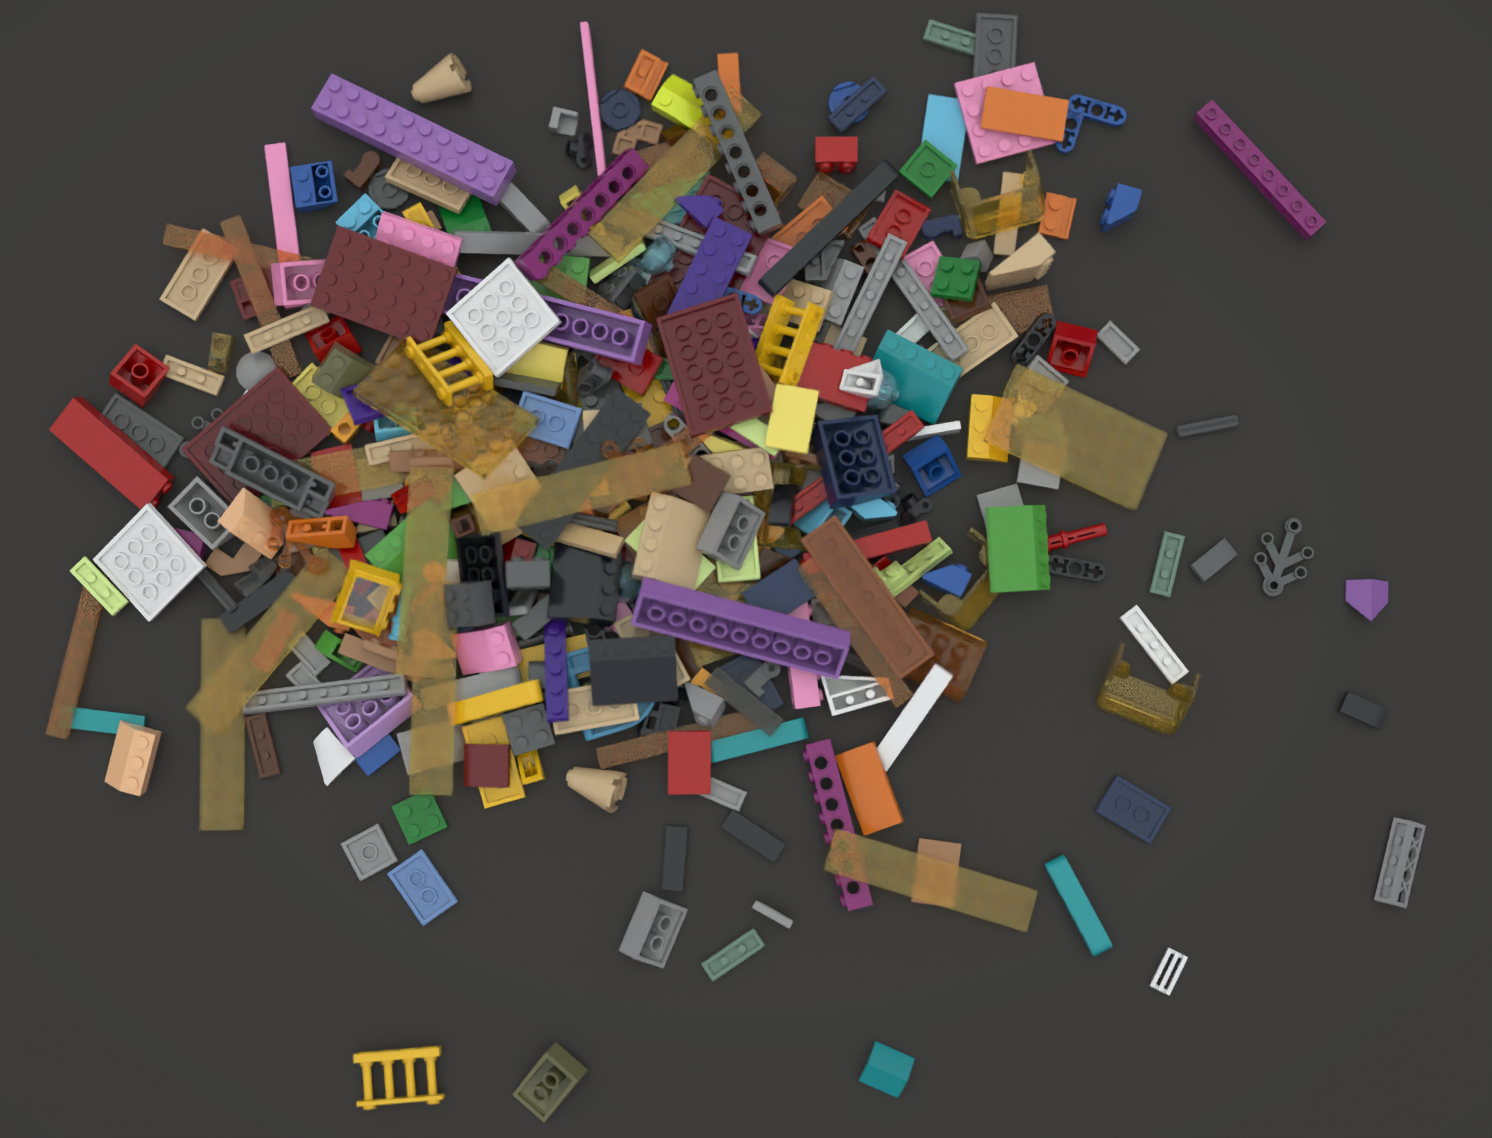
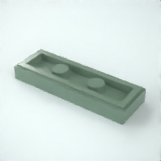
M929 19L923 41L974 56L975 33Z
M1167 531L1163 532L1149 593L1170 598L1185 536Z
M752 928L702 962L701 965L713 982L766 945L756 930Z

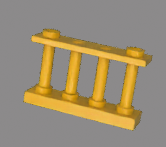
M776 294L755 352L759 366L764 369L768 376L780 377V383L797 387L825 309L809 301L806 309L794 307V301ZM791 315L802 317L798 329L787 327ZM783 335L795 337L791 349L779 347ZM776 355L788 357L784 369L772 367Z
M452 320L444 323V332L441 336L417 345L411 336L406 337L407 347H405L407 357L415 362L436 390L439 399L444 400L448 407L452 406V393L474 384L481 385L485 391L493 389L492 371ZM444 343L452 347V349L427 358L423 353ZM455 356L462 360V363L439 372L433 366ZM465 370L473 374V376L449 386L444 381L445 378Z
M441 1045L356 1052L353 1054L354 1063H360L363 1071L364 1099L357 1102V1107L363 1106V1110L375 1109L376 1105L418 1101H427V1104L440 1103V1100L445 1098V1093H437L435 1060H437V1056L442 1054ZM424 1057L427 1066L428 1094L416 1095L413 1062H415V1058ZM402 1059L403 1063H405L407 1096L394 1097L392 1064H394V1060ZM375 1061H381V1065H384L386 1098L373 1099L371 1065Z

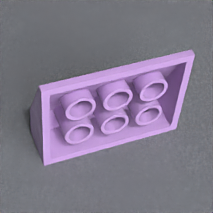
M367 665L351 679L390 675L392 673ZM407 684V695L322 705L317 706V708L345 748L358 759L424 705Z

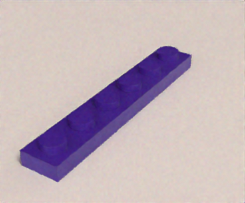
M552 619L544 625L546 712L548 723L569 721L566 621Z

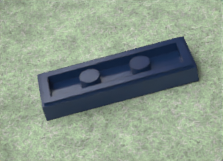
M872 76L827 117V120L842 134L887 93V90Z

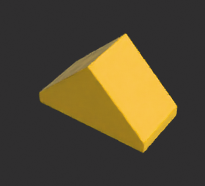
M537 749L517 755L523 785L546 779Z

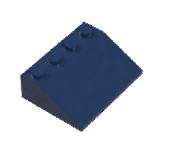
M877 414L816 422L811 435L830 509L851 507L897 493Z

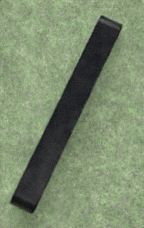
M884 160L768 270L757 283L772 298L776 296L886 191L901 174L887 160Z

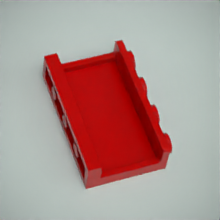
M813 342L797 387L819 391L818 401L858 414L865 412L868 402L867 398L842 391L839 387L844 369H850L871 362L872 358L864 355L857 357L852 355L853 352L850 350L841 349L839 351L833 349L831 344L822 342L820 345Z

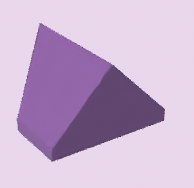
M1374 579L1345 580V601L1372 621L1388 603V581Z

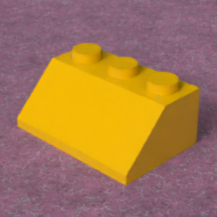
M972 394L970 396L966 460L1008 463L1012 400L991 395Z

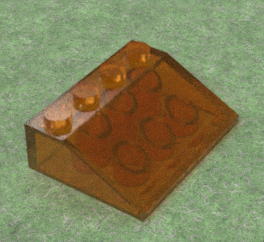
M911 606L907 616L935 655L904 677L921 685L936 663L953 674L952 679L941 694L961 703L988 642ZM886 661L884 668L893 671Z

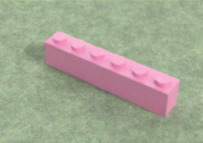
M806 602L787 615L810 621L809 617H812L811 604ZM787 666L792 708L800 709L821 706L820 701H823L822 689L818 688L817 681L820 680V675Z

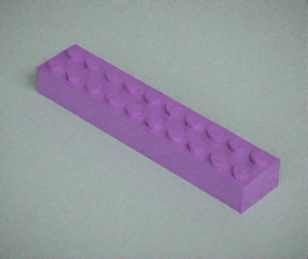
M332 73L311 107L317 119L495 206L499 203L517 171L513 161Z
M457 273L443 314L447 315L446 313L483 280ZM541 295L562 322L542 341L641 366L652 328L651 324L632 317Z
M643 577L631 620V625L837 680L850 647V631Z

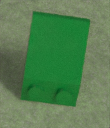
M473 194L460 214L438 205L445 228L449 234L454 235L455 230L492 231L480 198Z

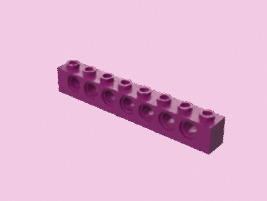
M1213 100L1196 113L1193 120L1305 241L1326 223L1319 213Z
M635 149L624 150L514 261L530 281H541L549 274L548 270L563 260V254L574 249L577 245L576 241L580 237H585L591 231L589 228L593 224L600 222L607 210H611L617 205V199L620 196L626 195L632 189L630 186L645 176L644 172L649 166ZM623 169L626 172V178L623 177ZM609 184L613 187L612 192L609 190ZM596 197L599 200V206H597L595 203ZM582 211L585 213V220L581 217ZM568 225L572 229L571 235L567 231ZM554 239L558 242L557 249L553 245ZM540 253L544 256L543 263L539 259Z
M827 739L805 745L806 749L802 750L805 763L810 762L811 770L808 771L810 783L815 782L817 791H813L816 804L820 803L822 811L818 812L821 825L826 824L827 832L824 833L826 845L831 844L833 852L829 853L831 864L837 867L838 873L834 874L837 887L842 886L843 894L840 895L842 907H847V910L851 911L873 905L831 740ZM824 757L827 761V766L824 769L816 768V758ZM825 777L830 778L832 781V787L829 790H824L820 786V781ZM829 798H834L838 803L837 808L833 811L828 810L825 806ZM834 819H840L843 822V827L840 831L832 830L831 822ZM842 839L848 842V849L844 852H840L836 848L837 842ZM846 860L852 861L854 865L853 870L848 873L844 872L841 868L842 863ZM855 881L859 884V889L856 893L847 891L849 882Z

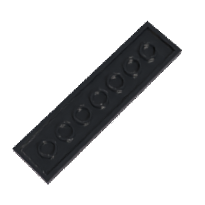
M617 388L513 525L548 550L651 414Z

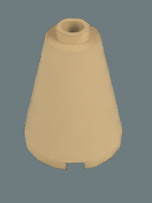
M450 53L413 84L411 93L415 101H420L423 104L468 93L472 87L470 80L465 81V74L467 73L456 55L453 56V53Z
M574 767L568 771L566 781L568 782V787L605 811L614 813L618 808L615 805L617 800H622L627 785V778L624 776L627 774L622 771Z

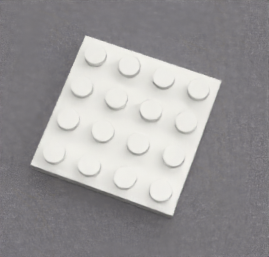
M507 258L446 313L492 373L498 378L562 323L511 258Z
M151 503L146 504L93 559L149 622L207 566Z

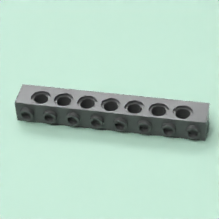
M717 70L693 79L695 86L692 87L697 99L701 97L704 105L700 106L704 117H709L712 123L708 125L712 136H717L720 142L716 144L721 156L725 155L728 162L725 163L729 175L733 174L736 179L733 185L737 194L742 193L744 201L741 204L745 213L750 212L753 219L749 221L753 232L758 231L759 235L763 236L783 227V223ZM711 92L717 93V98L714 101L707 100V96ZM719 111L725 112V117L722 120L715 119V115ZM727 130L734 132L731 139L723 138V134ZM734 150H741L742 154L739 158L734 159L731 157ZM744 168L750 170V174L746 178L739 176L740 171ZM753 187L757 188L758 194L754 197H749L748 190ZM765 207V215L757 216V208Z

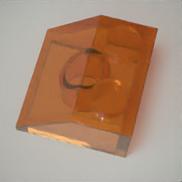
M763 152L756 162L774 205L777 207L796 184L797 177L767 153ZM750 170L746 174L745 178L749 176ZM755 187L748 190V195L752 197L758 194V189Z

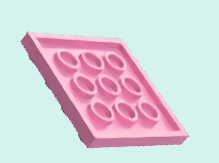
M1035 62L954 84L976 165L1056 143L1055 141L980 129L987 86L1044 96Z
M385 211L381 213L375 237L377 240L456 268L463 238Z

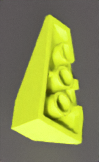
M672 74L661 86L651 103L652 111L717 146L716 144L720 143L718 137L712 136L708 126L712 123L709 117H704L700 106L704 105L701 97L696 98L692 89L693 86L690 83ZM716 113L715 119L722 120L721 116ZM727 130L723 134V138L731 139L734 132Z

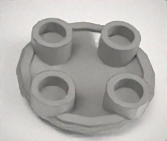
M260 351L252 355L250 352L239 360L236 376L239 383L246 390H250L276 368L277 365L275 360L267 353Z

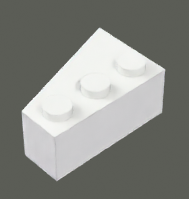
M820 675L831 716L894 699L888 678L839 676L837 680Z

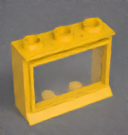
M351 559L347 575L343 580L342 589L336 599L335 608L331 612L330 623L343 624L379 637L381 630L385 631L389 619L386 617L388 612H393L396 602L393 601L395 595L399 596L402 583H399L400 574Z

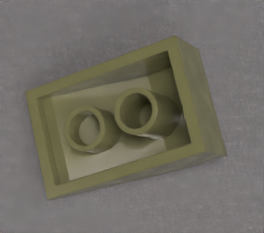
M335 341L314 372L312 383L326 392L343 399L341 389L387 375V373Z
M556 1042L542 1056L512 1095L540 1120L545 1122L582 1079L588 1069Z

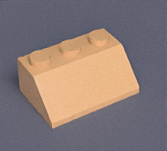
M244 487L217 521L232 534L269 559L274 557L284 543V531L279 512Z
M121 720L104 782L119 791L141 796L146 793L162 732Z

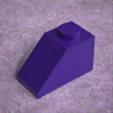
M678 196L674 199L703 229H707L710 226L714 216L718 217L724 211L721 207V201L715 196Z

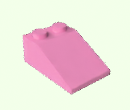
M326 259L271 263L275 305L311 303Z
M511 620L450 635L463 675L497 671L517 666L523 660L514 629L511 626Z

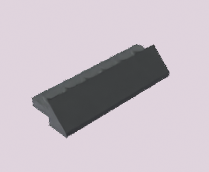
M224 425L221 427L214 443L216 447L209 463L225 470V474L299 512L304 511L316 518H323L325 516L326 509H328L331 501L335 498V482Z

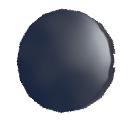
M614 89L608 92L602 98L599 107L603 123L616 131H623L634 126L641 114L640 103L637 97L631 91Z

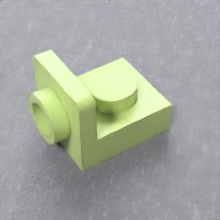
M896 560L881 572L876 566L873 568L889 591H892L909 578L908 573Z

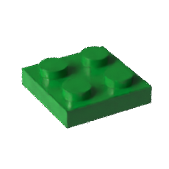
M925 140L901 168L899 173L932 199L958 165Z
M940 256L930 292L931 296L972 302L982 265L981 261Z
M431 788L391 806L409 845L448 827Z

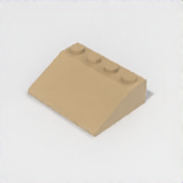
M1040 233L1036 234L989 273L983 286L985 292L1030 282L1034 278L1039 280L1047 273L1049 266L1054 261V249Z
M507 439L453 475L490 531H500L502 545L523 533L513 524L542 487L511 439Z
M651 492L631 579L642 581L643 577L694 590L702 558V552L698 551L696 547L711 517L712 511L709 513L697 505L681 499Z

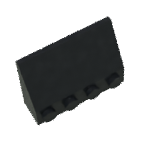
M474 531L459 538L455 536L460 582L491 580L495 618L510 617L500 531Z
M555 541L547 618L610 627L616 622L623 546L615 559Z
M662 635L588 640L592 706L678 701L674 636Z

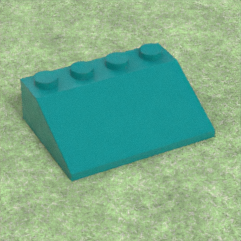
M887 330L872 360L880 359L883 372L878 396L908 411L913 410L917 417L935 425L964 369Z

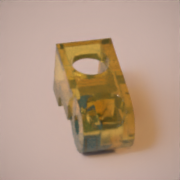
M212 333L208 362L209 371L227 373L235 336Z

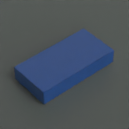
M387 734L358 759H355V761L366 775L370 776L397 755L401 749L392 736Z

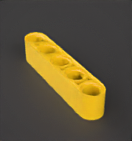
M532 680L446 705L450 725L455 726L544 701L539 680Z

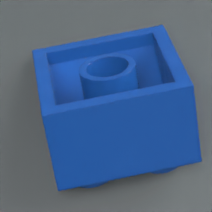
M938 434L902 455L908 470L925 497L930 496L962 476L949 447Z
M958 563L956 566L950 565L926 573L920 581L958 600L972 574L968 572L969 568Z

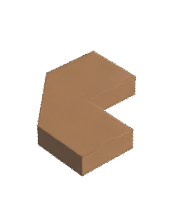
M643 119L634 126L617 133L612 155L619 156L624 150L635 149L638 141L658 146L663 125Z
M244 542L234 558L216 548L205 564L223 577L249 572L248 566L258 561L263 554Z

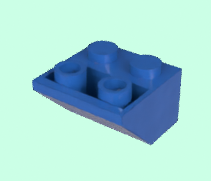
M332 161L290 167L295 204L300 213L322 210L338 202Z
M1120 183L1117 184L1115 189L1111 188L1105 205H1108V208H1105L1099 223L1103 225L1101 232L1105 233L1133 217L1137 210L1142 190Z

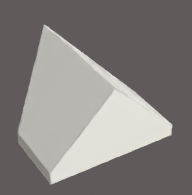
M880 359L850 369H844L839 389L867 399L878 397L883 379Z

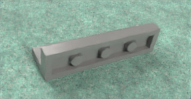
M1394 817L1374 900L1402 908L1407 907L1426 825ZM1415 827H1416V828H1417L1416 835H1415V837H1413L1414 830H1415ZM1401 892L1402 894H1401L1400 902H1397V901H1398V897H1399V893Z

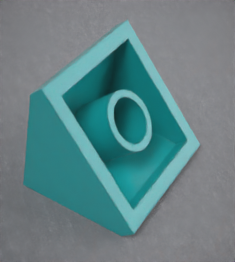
M875 1041L859 1081L898 1098L908 1081L915 1058Z

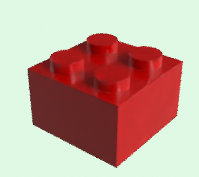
M815 137V171H819L820 174H831L832 171H840V174H852V171H856L858 163V137Z

